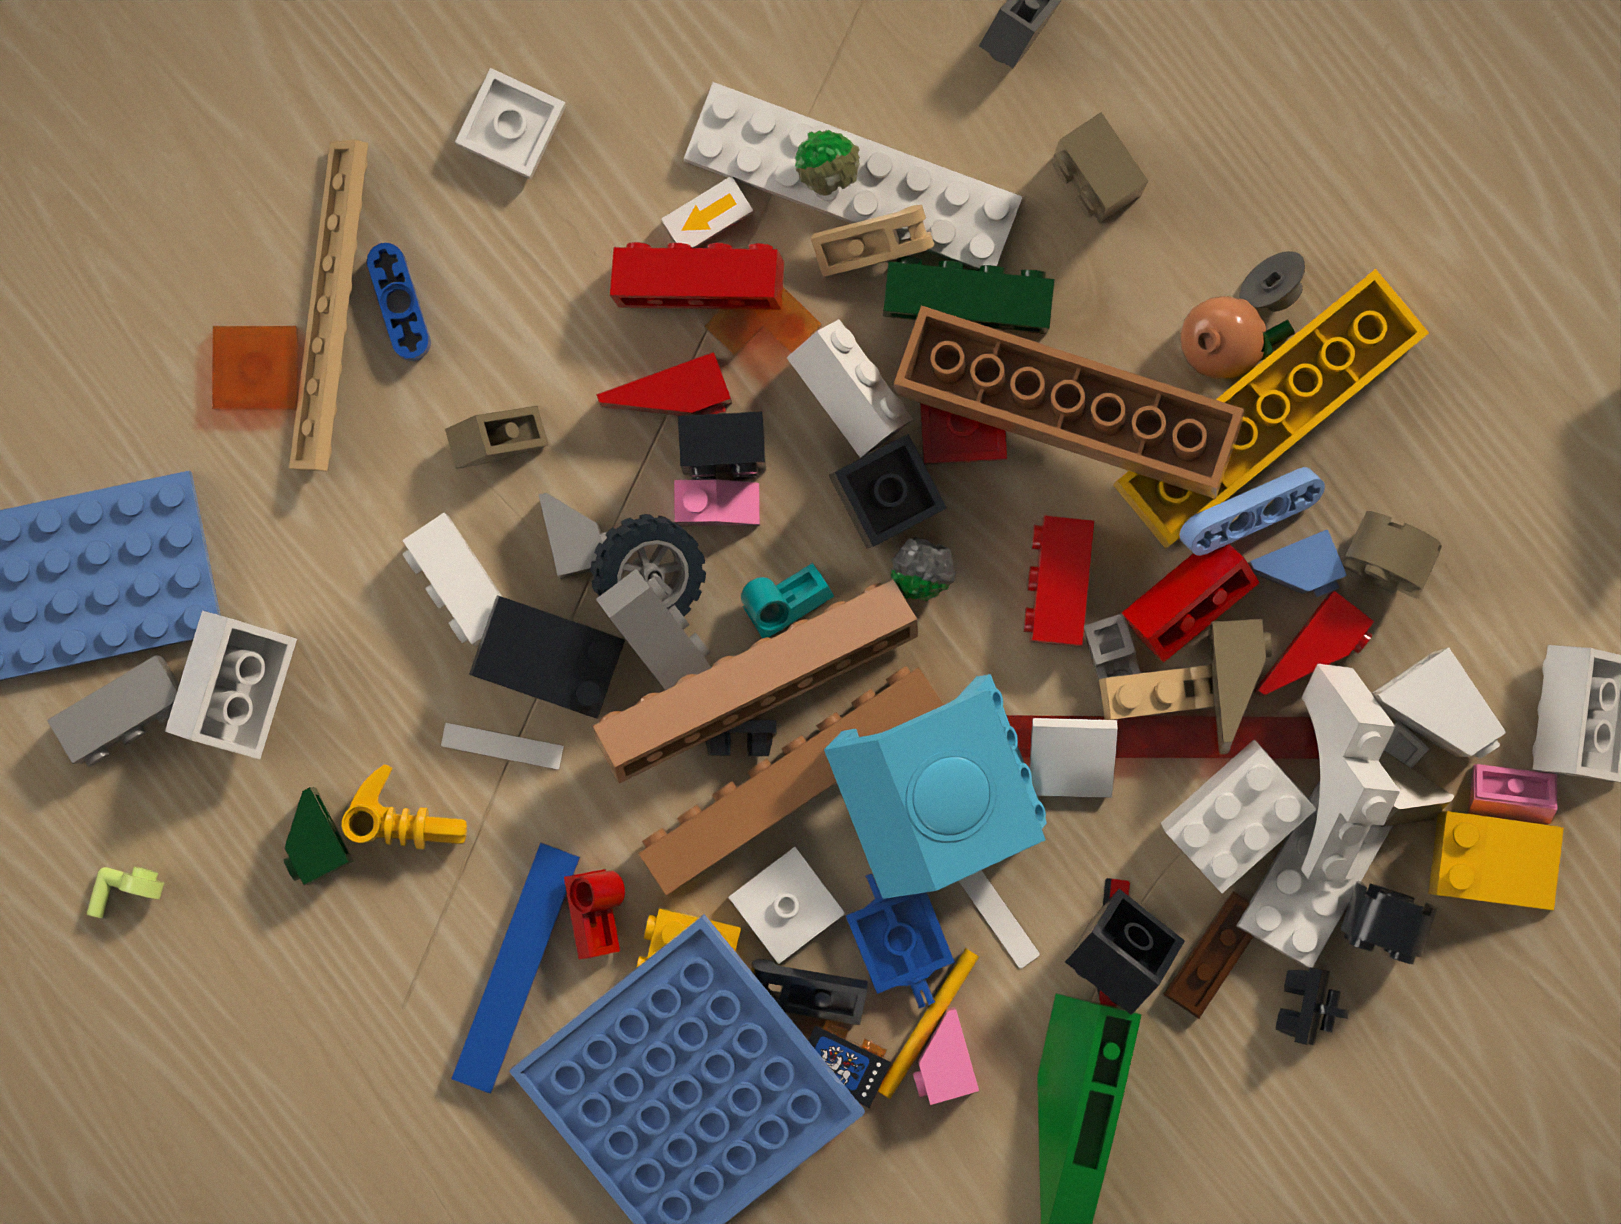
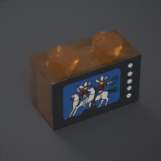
M826 1020L824 1027L815 1023L807 1040L859 1104L870 1108L891 1065V1059L884 1056L887 1049L865 1038L862 1045L846 1038L849 1030L831 1021Z

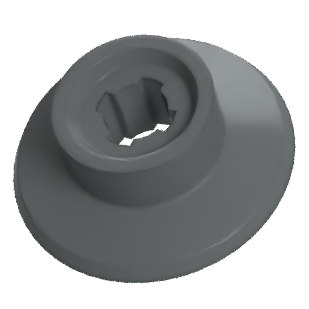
M1287 251L1265 259L1245 278L1240 289V299L1247 300L1256 309L1268 308L1273 312L1282 311L1290 307L1298 300L1303 290L1301 280L1305 273L1304 258L1297 252Z

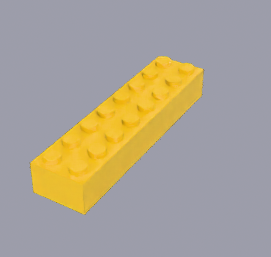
M1374 269L1216 399L1244 409L1243 422L1216 499L1131 471L1126 472L1113 486L1166 549L1180 538V530L1190 517L1228 499L1422 340L1429 332L1377 269Z

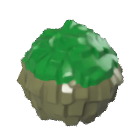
M830 130L807 133L808 138L799 145L795 156L796 171L799 173L800 181L806 184L810 190H814L817 194L823 196L832 194L838 187L845 189L850 184L855 183L860 165L859 147L841 133H835Z

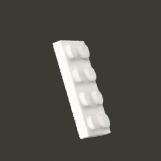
M1318 782L1309 798L1317 810L1287 836L1252 897L1249 906L1236 925L1238 928L1248 932L1308 969L1313 967L1350 902L1356 881H1362L1392 826L1381 827L1380 825H1371L1344 882L1307 879L1301 868L1307 856L1316 825L1320 782Z

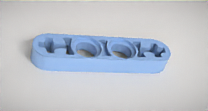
M1302 467L1190 517L1180 530V540L1195 555H1205L1308 509L1321 498L1324 493L1325 484L1310 468ZM1239 515V517L1233 523H1231L1233 519Z

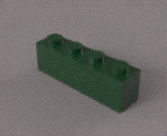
M903 256L897 258V262H888L883 317L916 320L922 305L993 329L1047 334L1050 328L1055 279L1045 278L1046 272L1025 269L1021 270V275L1004 274L1005 268L1000 266L981 265L979 271L963 269V263L939 261L938 266L922 265V259Z

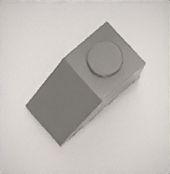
M548 493L539 494L558 577L562 579L590 572L591 562L596 561L597 557L594 553L599 542L603 544L606 540L605 534L607 532L601 533L597 523Z

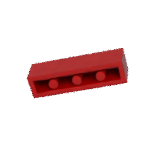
M632 242L628 243L626 247H613L610 296L619 308L781 310L784 260L778 249H773V246L762 243L751 244L748 249H733L731 245L724 243H712L708 245V248H692L685 243H669L667 248H651L646 243Z

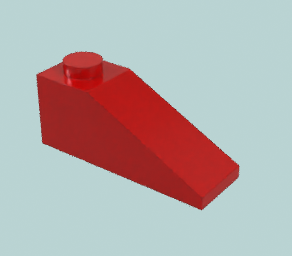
M714 352L596 394L601 407L675 416L724 414L727 412L725 406L732 404Z
M1336 591L1328 593L1253 692L1259 697L1264 696L1314 672L1317 664L1329 665L1349 655L1352 650L1359 654L1373 636L1368 629L1375 621Z

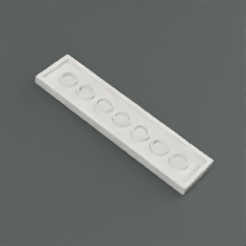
M715 82L711 85L684 156V162L727 178L732 176L735 181L851 224L899 212L910 206L922 205L926 219L923 220L926 232H931L934 246L926 251L951 261L963 263L964 266L978 271L981 265L997 266L1022 200L1020 195ZM819 130H830L835 133H841L859 147L860 165L855 183L850 184L845 189L838 187L832 194L823 196L817 194L814 190H810L806 184L800 181L799 173L796 171L795 156L799 145L808 138L807 133L811 131L815 133ZM907 226L897 229L900 240L910 238Z

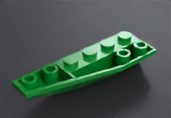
M1055 993L1037 1073L1040 1224L1093 1223L1142 1014L1136 1011L1131 1015L1123 1008Z

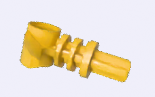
M387 764L375 770L363 782L356 792L350 808L342 818L344 834L350 840L358 843L371 842L379 837L385 838L387 845H391L393 839H399L400 845L406 846L408 840H414L416 849L424 850L426 841L463 844L467 836V822L464 819L429 816L428 808L424 807L419 808L417 815H410L409 808H404L402 814H396L394 807H383L379 803V795L393 770ZM362 811L369 813L374 822L372 831L365 836L359 835L353 827L355 816Z

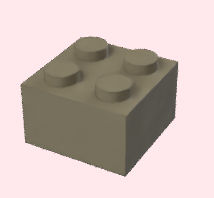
M1102 112L1061 138L1054 153L1057 161L1053 163V166L1066 184L1071 181L1080 193L1076 197L1077 202L1089 218L1095 215L1099 223H1101L1142 195L1148 180Z

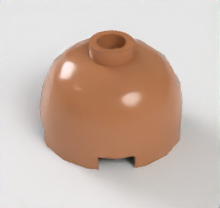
M1231 296L1212 297L1193 307L1184 319L1180 333L1181 349L1188 364L1199 374L1213 379L1240 377L1254 369L1262 359L1264 352H1261L1264 344L1263 332H1266V326L1259 311L1247 300L1236 299Z

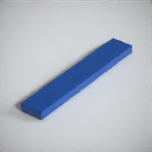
M540 843L451 1078L452 1080L489 1094L492 1093L567 892L564 877L574 875L580 860L579 856Z

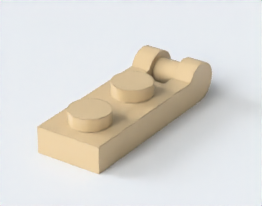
M914 205L899 212L814 233L811 237V242L822 276L825 277L932 248L934 241L931 232H926L923 220L926 219L923 206ZM907 226L910 238L900 240L897 229Z
M1211 665L1099 679L1104 720L1215 707L1214 694H1211L1209 678L1212 677ZM1192 680L1195 696L1186 697L1184 681Z

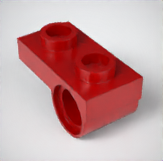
M606 869L565 876L564 881L578 959L620 952L613 908L620 906L625 897V887L622 878L616 872L606 871Z

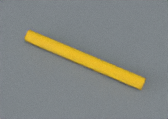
M967 948L964 949L934 997L935 1002L929 1005L885 1075L878 1089L879 1093L889 1099L892 1098L979 959L978 955Z

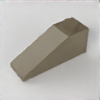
M1262 619L1216 621L1211 623L1208 632L1219 754H1228L1266 658L1272 656L1270 632H1263Z

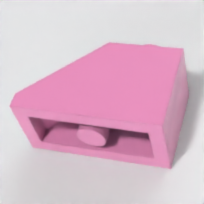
M674 480L675 523L680 526L760 525L759 483L728 480Z
M955 1007L945 1011L918 1060L920 1071L913 1073L919 1097L927 1095L930 1105L979 1091Z

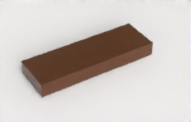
M1231 891L1163 994L1198 1019H1200L1254 937L1236 926L1249 906L1250 901L1235 891Z

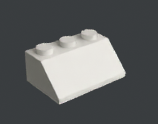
M1548 645L1547 655L1543 663L1542 695L1537 709L1539 720L1536 741L1532 750L1534 758L1532 770L1621 782V655L1593 648Z

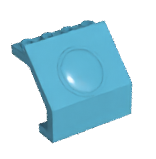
M991 674L977 676L956 699L921 716L874 735L859 737L856 729L841 731L824 749L883 899L940 890L1046 840L1042 831L1043 827L1047 824L1045 808L1042 802L1038 800L1032 784L1030 768L1024 763L1017 745L1016 731L1010 726L1003 708L1002 694L996 688Z

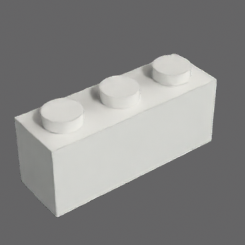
M839 319L816 331L787 357L860 458L882 446L913 420L906 411L903 402L892 392L881 377L878 368L870 362L856 343L853 334L845 328Z
M442 513L402 540L408 548L402 554L415 574L423 571L431 584L425 589L436 606L440 609L446 605L454 617L448 623L461 643L469 640L472 645L477 646L480 644L496 596L502 595L446 513Z

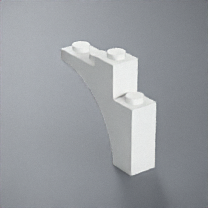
M1317 664L1303 693L1302 700L1305 702L1311 716L1318 743L1320 797L1312 841L1301 870L1309 880L1344 882L1371 825L1384 826L1400 793L1398 787L1379 762L1395 725L1353 668Z

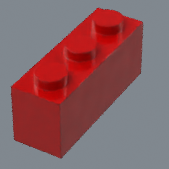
M1044 515L1041 525L1034 524L1031 549L1039 550L1037 566H1030L1027 591H1035L1033 608H1025L1023 632L1031 633L1030 642L1071 647L1082 646L1095 520Z
M1228 544L1205 555L1199 556L1194 553L1125 609L1122 615L1136 636L1164 663L1260 582L1246 559Z

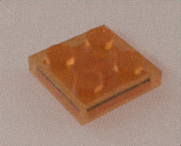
M213 326L212 409L296 410L298 401V328L296 326Z

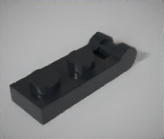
M756 959L752 962L751 972L785 1013L860 1025L868 981L778 966L766 959ZM769 984L780 985L781 991H772L769 988Z

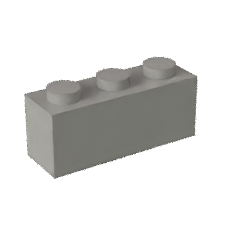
M635 569L596 600L659 683L667 690L686 675H698L712 668L704 658L711 652L699 636L694 633L688 637L684 632V629L690 625L675 605L667 609L662 601L668 598V595L654 577L646 582L639 571Z
M155 655L47 721L73 764L86 762L89 767L109 756L110 753L107 748L120 740L126 745L146 733L143 727L155 719H158L160 723L168 721L179 683L164 657Z

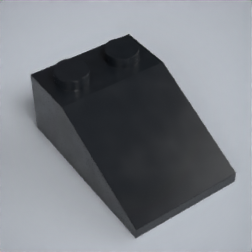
M497 595L469 675L598 719L625 639Z

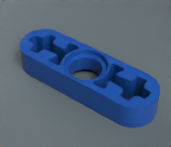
M377 244L370 250L367 256V266L392 347L405 360H419L428 353L431 339L406 258L402 251L394 244ZM387 252L391 258L397 257L398 262L392 264L395 278L398 280L404 276L405 282H393L382 289L381 283H388L389 280L384 269L376 268V264L382 261L381 254ZM395 291H404L410 296V306L403 313H393L388 308L387 300ZM416 315L417 321H409V325L415 336H422V340L416 343L417 350L411 352L407 346H400V342L406 339L403 326L400 324L394 328L393 322H404Z

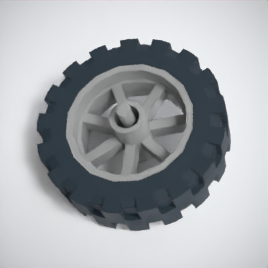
M650 514L639 515V519L635 520L630 517L621 521L622 525L617 529L612 527L605 534L607 538L603 544L599 542L595 549L596 561L591 562L590 572L594 575V580H591V583L598 597L622 580L623 570L632 572L637 569L646 582L654 577L668 595V598L662 601L665 607L670 609L675 605L684 617L691 610L689 606L693 600L698 601L702 591L699 588L701 583H705L706 572L702 569V564H705V558L698 549L697 541L680 525L659 515L658 518H654ZM659 544L649 559L644 546ZM669 548L673 553L674 562L659 565ZM637 551L638 558L634 560L633 564L628 563L627 560ZM674 572L668 585L664 583V573Z

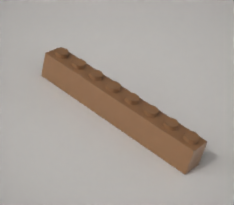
M894 579L883 585L881 583L873 584L867 587L860 596L848 602H836L830 605L823 614L809 621L807 619L799 620L793 623L786 632L772 639L769 637L762 638L756 641L749 650L735 657H723L716 661L712 668L698 675H686L679 679L673 687L661 693H649L643 696L636 705L622 712L613 711L606 714L600 719L599 723L593 725L597 744L620 784L917 638V618Z
M907 666L903 667L886 679L890 685L888 688L877 695L870 689L851 702L855 710L843 718L836 712L816 725L820 733L807 742L801 735L784 746L782 751L786 756L773 764L766 758L747 771L751 779L739 787H736L732 781L712 794L716 802L703 811L697 804L680 815L677 820L681 825L667 834L661 828L644 839L642 843L646 849L638 854L665 895L670 894L835 784L836 779L824 749L841 731L856 729L859 737L874 735L943 706L944 704L920 668L918 667L910 672Z

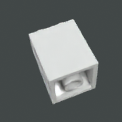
M1450 648L1432 652L1371 693L1388 716L1396 721L1399 720L1404 726L1454 757L1469 756L1470 759L1475 757L1480 759L1498 748L1500 744L1497 739L1506 733Z

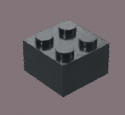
M762 411L678 416L680 467L684 475L690 474L692 480H716V473L732 472L734 479L757 478L758 471L766 470Z
M909 434L829 474L866 549L874 547L947 509Z
M1118 889L1091 919L1065 963L1073 968L1080 977L1088 980L1107 995L1113 1003L1121 1006L1132 1015L1160 985L1185 940L1122 890Z

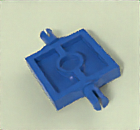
M873 874L866 875L865 877L875 899L865 908L847 914L846 918L877 994L896 986L910 985L918 1008L926 1006L920 990H923L928 1005L934 1003L935 1000L926 982V978L935 970L955 963L927 892L883 899Z

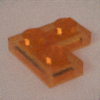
M783 287L781 310L720 309L704 327L735 357L763 327L786 350L792 353L818 331L822 324Z

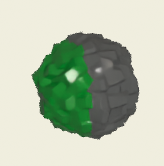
M916 537L906 541L895 557L892 558L893 567L891 568L892 580L894 579L905 599H920L927 602L931 598L938 597L940 592L948 590L950 584L954 582L956 574L951 549L939 543L935 547L928 540Z

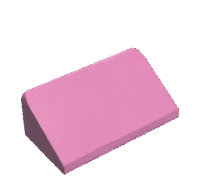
M1480 764L1473 765L1468 804L1469 814L1546 825L1552 822L1557 811V774Z

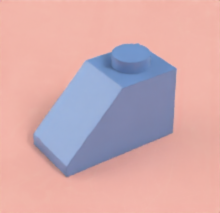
M1328 529L1248 562L1255 575L1301 594L1313 590L1316 597L1340 588L1337 580L1347 576Z

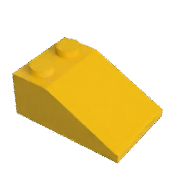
M1441 811L1437 815L1428 894L1554 910L1564 827Z

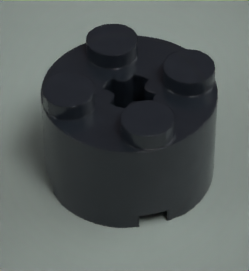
M1356 881L1341 931L1345 932L1344 938L1349 940L1350 945L1373 952L1376 945L1390 953L1389 957L1407 964H1414L1416 957H1422L1438 908L1427 902L1425 906L1414 904V897L1370 883L1367 890L1366 885L1362 881Z

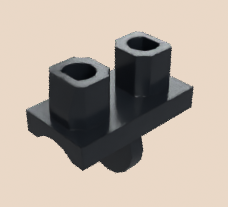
M748 720L705 741L708 756H731V734H747V756L769 757L773 734H777V720Z
M1311 967L1309 971H1287L1284 992L1302 995L1304 998L1301 1012L1280 1008L1275 1027L1276 1030L1295 1037L1294 1042L1315 1045L1321 1013L1323 1014L1320 1030L1333 1032L1336 1017L1348 1019L1349 1010L1338 1008L1341 991L1329 989L1326 1004H1323L1330 971Z

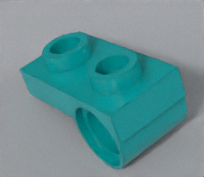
M813 563L778 585H775L771 579L766 577L753 579L745 585L741 592V601L744 605L742 607L762 638L770 637L781 631L789 624L834 597L830 587Z

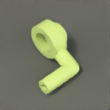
M108 867L101 868L97 873L86 914L103 918L111 886L131 894L160 899L164 882L157 880L158 872L140 867H133L132 874Z

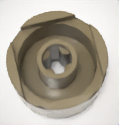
M1366 511L1346 553L1343 567L1360 576H1365L1367 573L1375 577L1373 584L1392 593H1396L1398 590L1408 596L1419 598L1440 554L1442 545H1440L1436 538L1407 523H1404L1402 526L1390 522L1392 517L1373 511Z

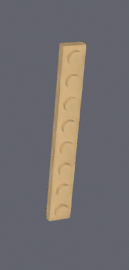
M356 139L332 141L329 146L289 465L290 469L328 471V463L332 453L331 439L334 418L337 412L336 398L339 377L342 372L341 358L344 336L347 331L346 318L349 296L352 291L351 278L354 255L357 250L356 238L359 214L362 210L361 198L364 174L367 169L368 143Z

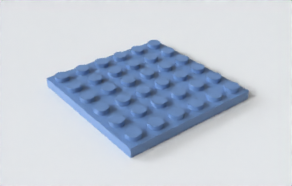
M705 914L509 1070L515 1080L633 1224H725L865 1113L859 1102Z

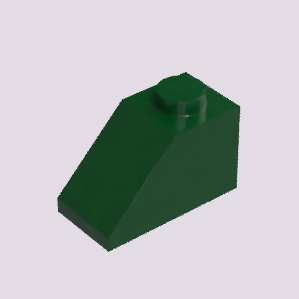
M309 787L303 790L284 847L289 857L283 860L294 881L300 879L303 885H310L354 862L317 788Z

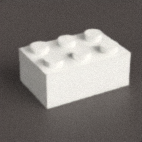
M202 611L165 732L195 742L261 759L297 639L228 617Z
M1253 740L1165 818L1161 825L1166 834L1221 893H1224L1317 809L1263 748Z

